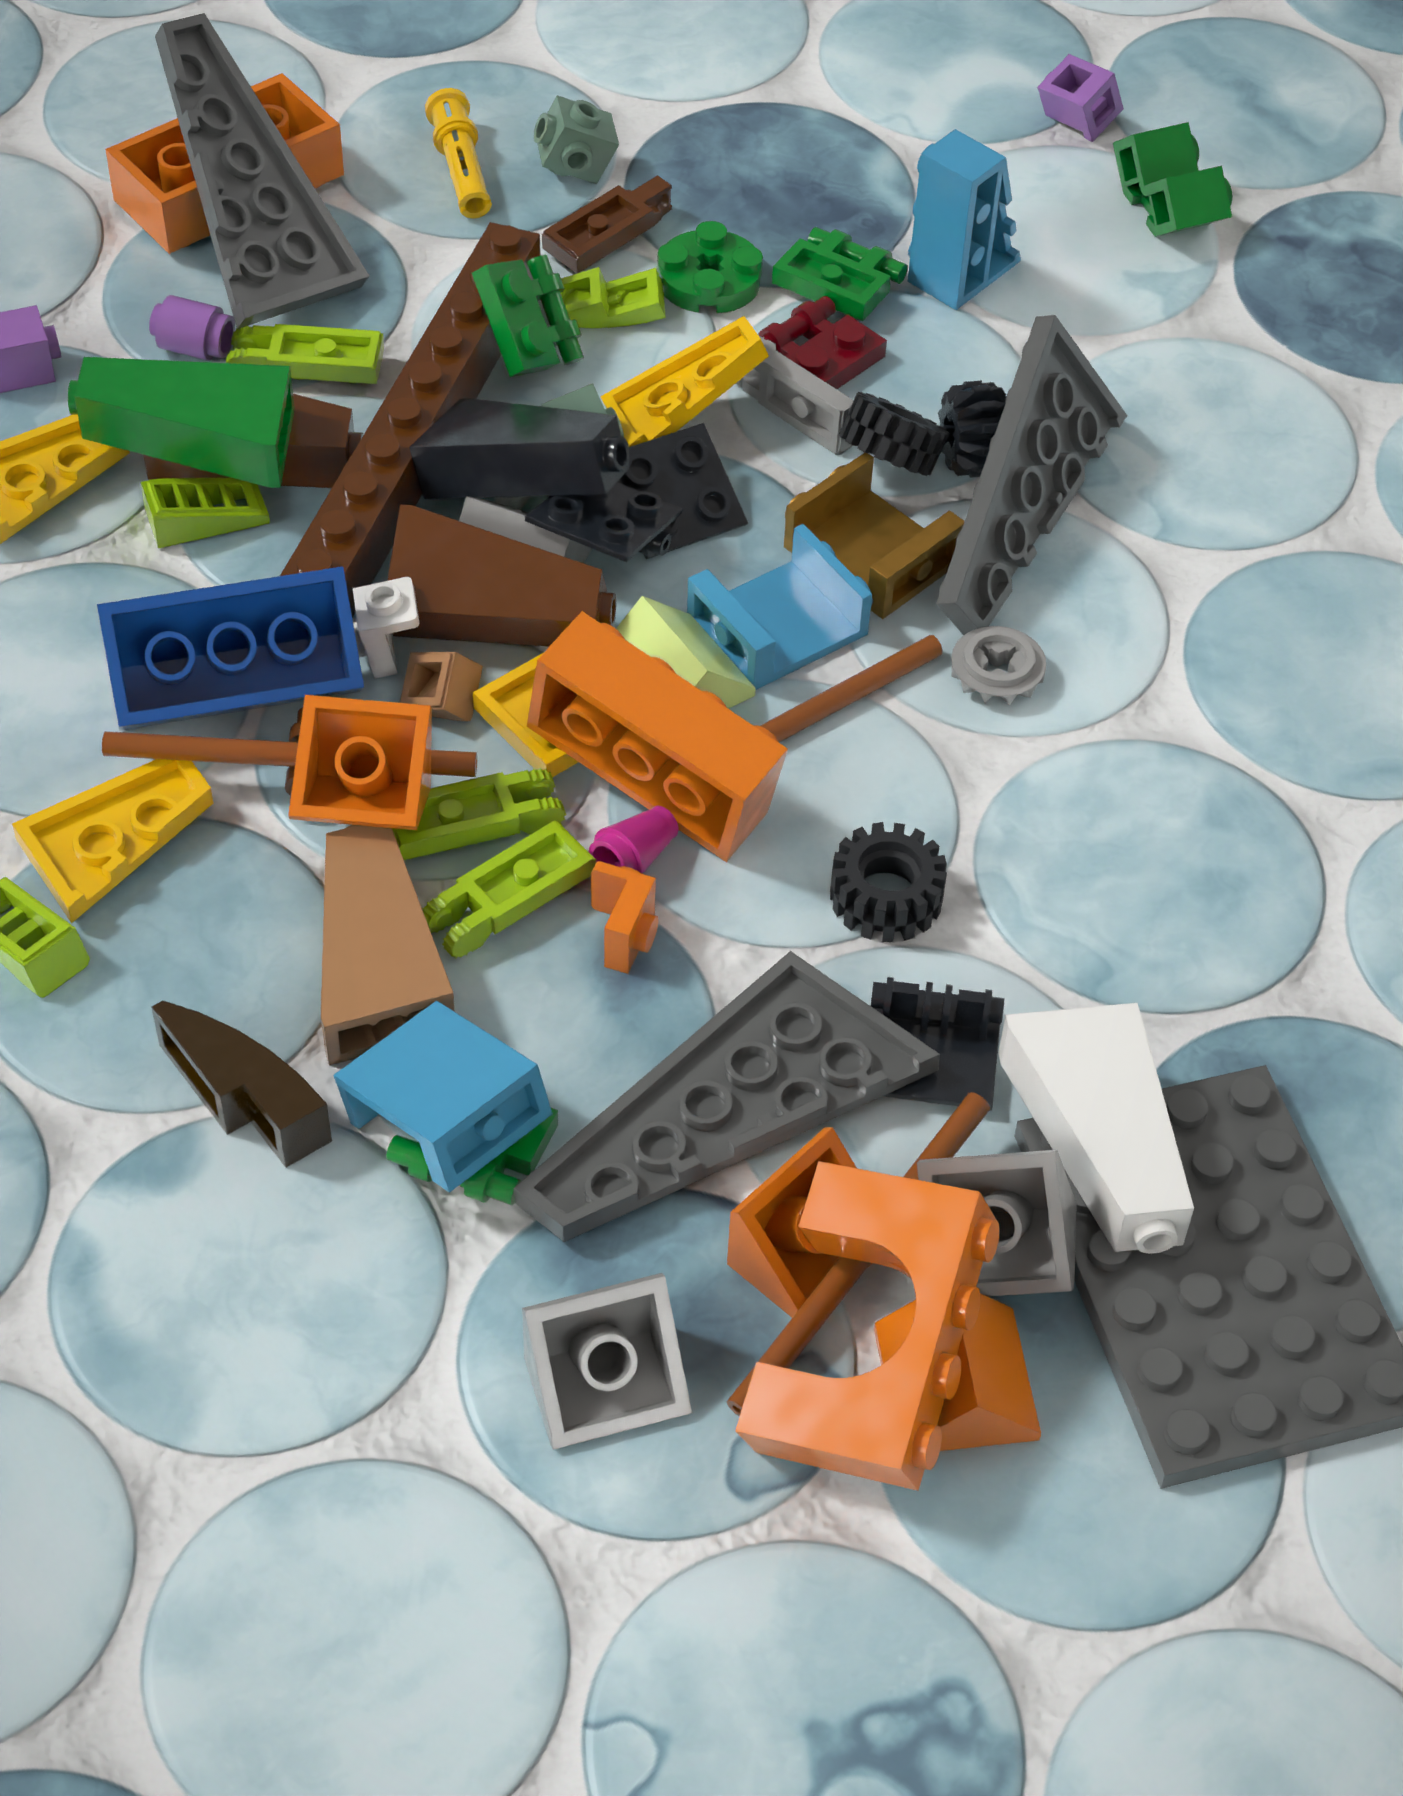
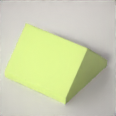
M641 596L616 628L626 641L650 657H658L664 660L673 668L677 675L701 691H708L719 697L728 709L755 696L756 688L689 613Z

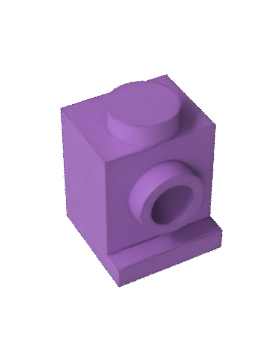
M1068 54L1037 87L1045 115L1082 131L1084 138L1090 142H1093L1124 109L1115 73L1071 54Z

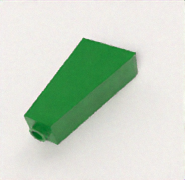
M102 357L83 358L78 380H71L68 387L69 412L71 415H78L82 439L266 487L281 488L295 410L290 366Z

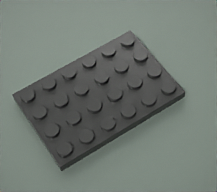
M1266 1065L1161 1088L1194 1206L1183 1245L1173 1246L1166 1251L1152 1254L1143 1253L1139 1250L1115 1252L1066 1172L1077 1203L1074 1281L1160 1489L1403 1427V1346ZM1034 1118L1017 1121L1014 1137L1021 1152L1053 1150Z

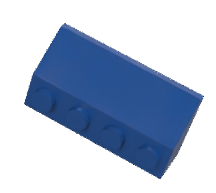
M343 567L97 604L120 731L304 701L305 695L332 697L356 693L364 688Z

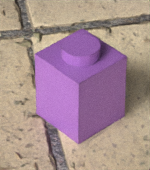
M37 305L0 312V393L56 382L52 359L61 358V351L54 325L43 326Z

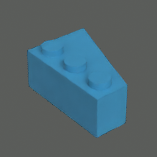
M954 129L938 142L927 146L918 160L917 170L919 177L917 196L913 205L914 224L912 241L908 249L910 262L907 282L957 310L1021 261L1020 251L1011 246L1010 236L1012 237L1017 229L1015 220L1009 218L1006 213V206L1012 201L1006 157Z

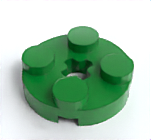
M702 222L696 227L695 231L685 232L672 238L658 250L657 270L663 283L664 296L671 303L682 309L699 313V304L706 306L717 305L716 313H727L746 306L758 294L763 267L762 252L745 238L727 232L725 225L720 222Z

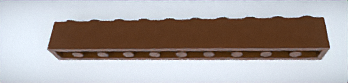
M489 223L280 576L343 567L353 618L356 613L353 588L371 585L394 544L400 504L416 506L422 496V490L409 447L459 399H477L501 356L472 272L488 264L523 259L530 279L533 280L527 261L541 255L539 233L518 229L510 225Z

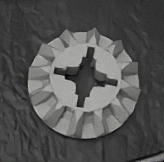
M1002 626L981 627L962 636L952 651V677L961 680L963 693L980 692L984 703L992 696L1001 697L1008 705L1012 703L1017 695L1031 698L1036 685L1043 683L1046 670L1044 652L1035 640L1018 630ZM988 663L996 667L1009 664L1008 672L1006 673L999 668L992 672L987 671Z

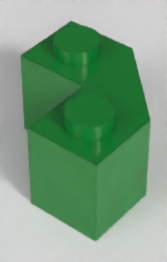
M1189 122L1133 134L1113 142L1123 194L1131 205L1141 203L1149 214L1146 225L1155 237L1212 224L1232 217L1230 207L1233 198L1232 189L1228 180L1224 178L1222 165L1198 170L1199 146L1197 140L1191 134Z

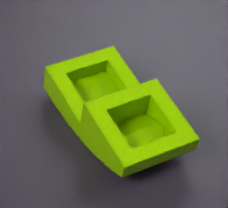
M599 267L561 278L565 288L561 292L570 320L576 319L579 328L624 327L666 318L663 283L657 268L609 282L605 281Z

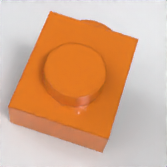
M598 861L591 872V906L597 911L610 914L604 927V967L629 974L638 952L648 953L656 936L659 921L658 916L655 915L656 878L641 874L630 867H618Z

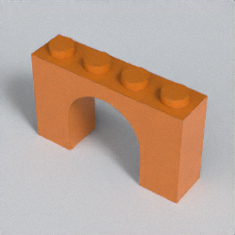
M818 1161L798 1227L819 1253L891 1267L911 1278L916 1294L914 1321L906 1340L898 1351L881 1366L862 1375L848 1378H830L756 1362L735 1431L759 1454L919 1491L924 1470H931L935 1466L940 1453L942 1432L940 1426L937 1425L944 1399H952L959 1385L961 1359L957 1356L964 1329L971 1330L979 1314L981 1296L980 1290L976 1286L983 1262H991L996 1253L999 1241V1223L979 1191Z

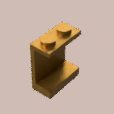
M864 452L847 465L837 467L828 478L809 491L799 493L786 506L784 548L792 553L794 528L804 524L820 541H824L831 546L837 559L854 576H859L866 582L872 593L873 603L871 611L881 619H884L947 573L956 548L957 536L962 530L965 521L949 510L925 528L917 524L871 491L874 457Z

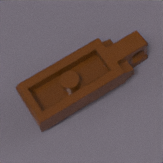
M658 175L632 191L630 189L625 190L618 185L544 230L543 234H541L542 249L575 273H580L654 227L665 214L672 210V185Z

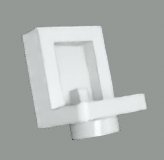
M402 577L353 588L357 621L353 622L358 654L359 657L367 656L374 679L398 674L392 633L419 626L415 590L410 577Z

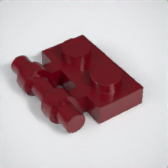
M822 296L815 302H803L792 310L789 319L781 324L771 323L758 333L760 337H764L765 340H770L776 344V351L835 389H839L886 356L887 340L847 314L834 324L827 320L836 312L834 302L827 296ZM802 335L809 339L801 346L793 342Z

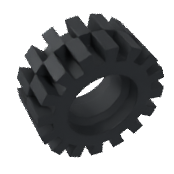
M858 392L842 425L839 436L846 439L845 441L849 444L858 446L857 449L873 454L879 460H886L893 466L903 467L909 472L916 474L918 472L921 475L930 476L950 433L944 427L936 425V422L923 418L921 414L914 411L911 412L899 404L895 405L884 398H877L872 394Z
M883 822L872 823L870 835L867 834L863 827H860L853 831L852 841L845 837L839 843V852H835L833 859L830 900H833L832 909L835 915L838 917L844 914L843 925L852 931L858 924H861V937L871 940L874 930L883 932L882 942H893L894 933L900 931L905 941L915 937L916 926L924 933L931 928L932 918L938 919L944 897L947 862L945 855L938 856L940 846L934 840L923 845L925 833L915 828L912 834L908 836L904 834L905 824L894 822L893 832H885ZM878 873H891L905 878L912 886L898 891H886L870 885L865 881V878Z

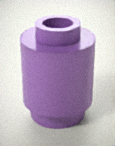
M169 295L162 304L157 303L154 306L150 316L149 331L151 335L155 336L156 345L160 349L210 361L213 357L223 359L228 355L232 347L231 339L233 331H235V321L233 316L224 314L221 307Z

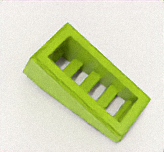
M163 478L140 482L145 511L158 549L270 524L269 513L258 484L235 478ZM246 499L248 506H236L235 500ZM221 503H223V505H224V507H214V506H213V505H217V504H221Z
M3 877L0 879V914L11 906L14 908L0 918V963L33 993L44 998L86 968L90 961L89 955L74 926L10 879Z

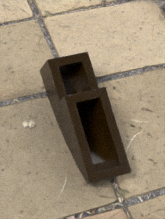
M164 1000L151 1006L159 1046L227 1135L251 1122L286 1168L332 1142L327 1103L297 1071L270 1049L236 1028L198 1011Z

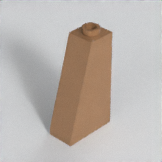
M350 825L344 829L326 833L320 1017L325 1056L328 1064L333 1065L358 1058L436 1000L454 1011L452 988L392 828Z

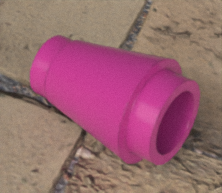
M654 806L650 810L600 829L596 833L594 842L590 845L588 852L596 859V862L601 861L618 867H630L643 874L670 841L677 836L678 824L669 810L662 806Z

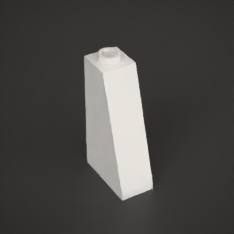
M1138 1003L1006 1014L998 1053L1001 1065L1051 1148L1058 1150L1065 1171L1115 1252L1139 1250L1143 1253L1152 1254L1166 1251L1173 1246L1183 1245L1194 1206Z

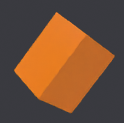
M305 695L288 813L289 818L292 820L417 830L431 790V705Z
M832 1127L823 1128L730 1212L727 1265L790 1317L796 1314L840 1258L839 1256L817 1252L798 1227L818 1161L857 1168Z
M981 1293L980 1309L976 1323L971 1330L964 1329L957 1356L961 1359V1376L957 1391L952 1399H944L937 1425L940 1426L942 1432L940 1451L1039 1441L1041 1437L1014 1310ZM916 1299L875 1322L874 1332L881 1365L889 1360L906 1340L914 1321Z

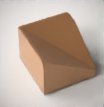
M410 652L400 703L431 705L432 717L454 721H471L474 712L473 692L479 688L483 666L457 652Z

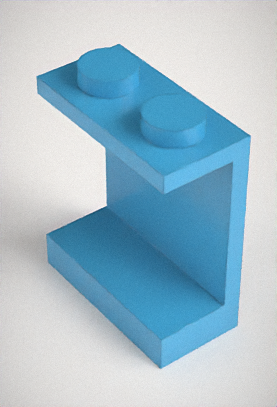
M804 524L794 528L792 560L730 591L708 569L688 578L687 613L691 614L753 684L756 690L868 635L870 611L873 603L872 593L868 585L861 577L854 576L837 559L831 546L824 541H820Z
M437 1000L333 1075L350 1123L360 1129L380 1114L420 1143L432 1181L449 1193L553 1114L538 1064Z

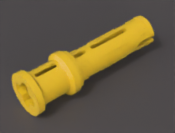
M444 88L434 92L427 99L425 114L430 124L435 127L433 131L434 146L438 152L446 157L461 214L466 218H480L490 211L492 203L486 190L481 166L475 151L478 141V130L474 122L468 118L470 103L465 93L459 89ZM445 103L449 104L452 116L447 117L444 108ZM453 130L457 131L458 141H454ZM464 169H468V176H464Z

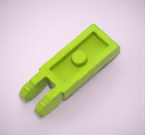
M286 324L246 326L240 329L236 328V331H233L231 345H233L235 350H230L226 363L290 366L291 378L297 380L377 384L384 353V335L381 331Z
M533 768L532 771L524 770L507 775L499 772L431 788L417 830L392 828L403 860L520 834V831L531 835L554 820L562 824L561 822L565 820L564 816L567 814L562 801H559L558 797L552 798L551 793L554 792V787H556L551 772L541 768L536 770Z
M554 820L457 878L454 886L440 893L437 898H432L422 908L430 932L438 933L440 930L443 931L446 926L449 927L458 922L468 907L473 913L462 919L461 923H456L454 927H451L450 931L446 933L445 938H443L444 942L442 943L443 948L451 957L455 959L457 957L462 958L464 955L467 956L470 951L473 952L483 946L492 932L496 935L590 877L596 864V859L558 821Z

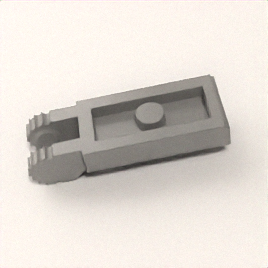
M760 337L769 357L736 383L738 387H742L743 391L757 399L759 404L834 454L838 453L840 455L851 448L853 445L846 442V439L841 438L839 432L853 400L776 351V344L770 340H765L764 337Z

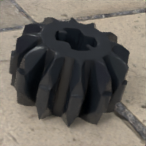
M982 380L965 381L963 385H951L949 391L944 392L941 399L942 409L939 410L938 417L940 426L950 433L942 449V453L945 454V464L957 476L969 475L970 478L981 476L989 453L991 439L996 433L1006 404V393L1002 387H997L994 382L982 383Z

